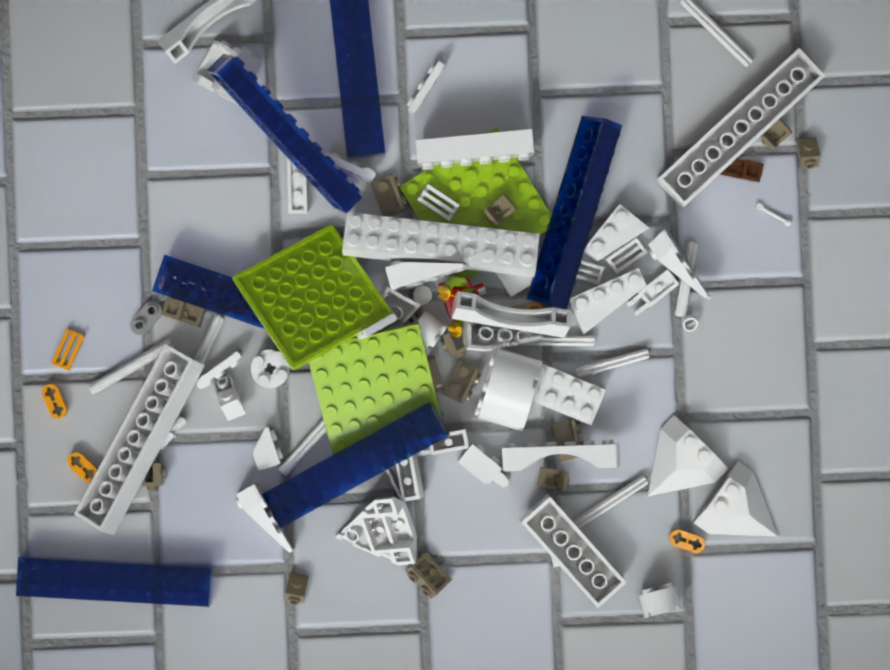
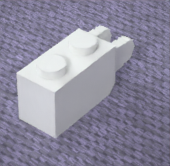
M466 429L428 436V438L413 441L414 445L429 442L430 446L428 450L415 452L416 456L436 455L469 448Z
M477 443L476 446L471 444L458 460L463 467L484 484H489L493 480L501 487L508 486L509 479L500 472L502 469L499 466L501 462L493 455L489 458L485 454L487 450Z

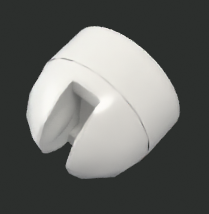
M686 315L682 319V326L686 331L691 332L697 328L698 321L694 316Z

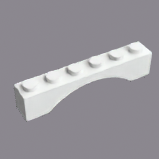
M209 0L157 42L173 63L176 64L190 53L198 38L214 22L234 10L252 5L257 0Z
M457 291L453 301L451 319L565 338L570 329L571 310L554 307L534 310L515 309L494 304L477 294Z
M602 440V444H595V441H583V445H576V441L564 442V445L557 446V442H545V446H538V443H526L527 447H519V443L508 444V447L502 448L503 471L526 470L541 458L555 454L577 456L590 462L597 468L621 467L620 444H614V440Z

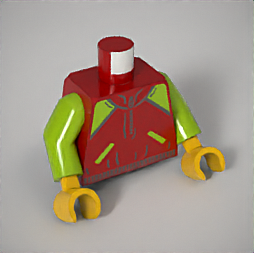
M452 276L446 282L439 283L437 291L441 293L438 295V298L443 299L446 312L451 322L454 323V325L450 324L448 326V331L452 332L451 336L460 337L464 321L451 319L453 301L457 291L481 296L486 294L483 283L473 286L467 277Z

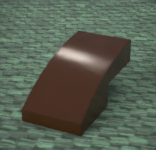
M736 158L720 175L759 183L764 164Z

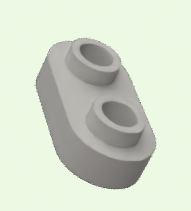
M154 301L147 302L130 323L132 332L137 335L146 334L162 316V306ZM151 307L155 308L154 314L149 313ZM138 322L143 323V327L141 329L137 328Z

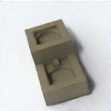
M167 297L161 315L201 328L206 309Z

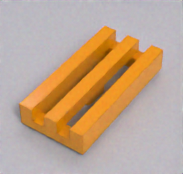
M67 328L51 363L70 371L85 336ZM69 334H72L70 341L66 347V350L62 356V359L60 362H58V359L69 337ZM79 337L68 364L64 365L75 338Z

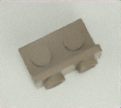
M389 174V176L371 181L382 216L389 217L405 211L404 206H407L404 195H399L398 188L401 186L398 177H393V174Z
M458 360L442 394L461 404L464 401L468 402L473 393L470 391L472 384L477 385L481 374L478 373L480 369Z
M575 419L551 424L557 446L564 445V442L576 441V445H583V441H580L578 436L581 433L579 422L575 423ZM558 454L560 462L578 458L573 455Z
M427 552L423 553L416 560L415 564H412L405 570L408 578L412 582L417 583L422 593L431 599L452 580Z

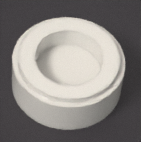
M419 286L413 292V299L420 305H426L432 299V292L426 286Z

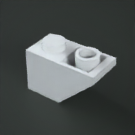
M231 374L214 380L213 384L219 404L227 420L230 421L245 415L246 412Z
M270 427L264 429L253 451L258 471L281 464V459H284L281 448H277L275 441L278 440L275 430H271Z

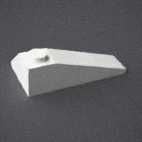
M666 230L662 231L648 244L651 248L649 253L654 260L658 259L659 262L705 299H711L672 235Z
M401 260L393 261L390 263L391 266L385 267L391 290L399 292L425 285L424 281L439 280V275H443V277L450 276L468 269V266L462 263L402 262Z
M464 321L462 326V340L467 350L490 351L543 339V334Z
M258 482L236 494L237 498L235 501L240 509L243 508L249 516L289 553L292 552L294 548Z

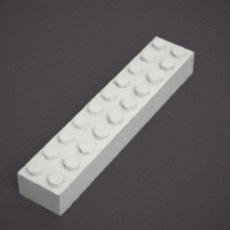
M798 48L656 181L681 208L685 207L823 79L825 75Z
M347 212L342 251L344 256L388 261L401 260L402 262L462 263L468 266L466 270L534 277L540 234Z
M167 344L164 345L74 515L101 532L111 535L115 534L205 366L204 364Z

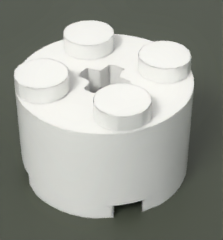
M424 312L417 323L420 325L428 357L433 349L431 347L436 346L448 326L431 314Z
M264 350L254 357L251 364V374L260 386L275 388L282 385L288 379L290 366L280 351ZM269 363L276 367L273 370V374L266 372Z
M672 583L659 586L657 591H654L653 588L640 591L641 595L638 596L644 618L649 617L648 613L651 616L674 611V606H676V609L682 608L676 586H673Z

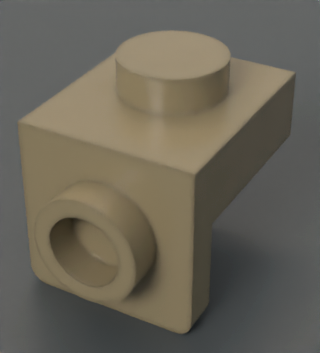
M779 118L760 137L764 146L774 150L793 131Z
M816 137L797 139L800 169L819 167L820 151Z
M505 193L486 208L484 213L487 220L496 226L513 213L517 206Z
M450 333L442 335L443 340L440 342L444 351L448 350L451 357L455 356L457 359L467 355L465 352L467 351L466 347L456 350Z
M163 462L153 463V481L142 482V486H147V490H158V486L163 485V478H166L167 474L166 466H163Z
M540 467L537 486L566 491L569 484V472Z
M290 572L285 592V601L293 605L304 604L309 576Z

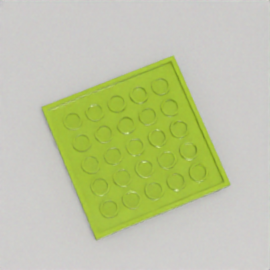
M495 127L487 133H495L500 131L497 127ZM511 158L510 162L499 163V160H492L490 164L482 165L479 161L472 162L471 166H460V163L453 164L451 168H441V165L434 166V169L425 170L400 187L419 220L537 233L540 235L557 225L517 158ZM427 184L460 205L450 221L417 200ZM428 190L427 193H429L430 195H432L433 197H435L451 209L454 208L453 205H451L450 203H448L432 191ZM506 193L517 206V209L495 226L487 220L484 210ZM424 196L423 199L446 215L450 214V212ZM463 270L453 275L471 278L481 271Z
M332 224L232 277L234 283L292 371L358 336L360 331L393 313L356 258L343 255V239Z
M419 323L378 331L362 340L356 336L309 362L334 458L373 450L374 447L414 441L446 433Z

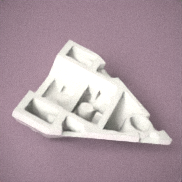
M673 415L660 428L647 496L715 483L728 468L685 424Z
M737 460L727 474L728 478L708 506L702 509L693 523L708 534L778 537L754 472Z
M395 497L376 498L335 537L341 541L342 539L353 543V546L375 556H384L391 559V563L396 565L416 563L417 534L406 503Z

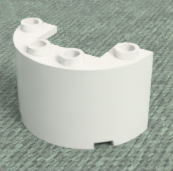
M214 40L191 80L238 105L260 68L261 59L252 55L253 52L245 47H242V49L234 47L232 50V45L228 42Z
M498 349L496 356L492 355L489 366L492 367L489 381L485 380L482 389L485 395L480 397L475 415L478 416V419L523 431L543 361Z

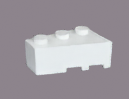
M619 204L582 251L598 262L648 230L649 227Z
M413 441L373 448L401 501L416 500L424 497L418 458L415 454L416 447Z

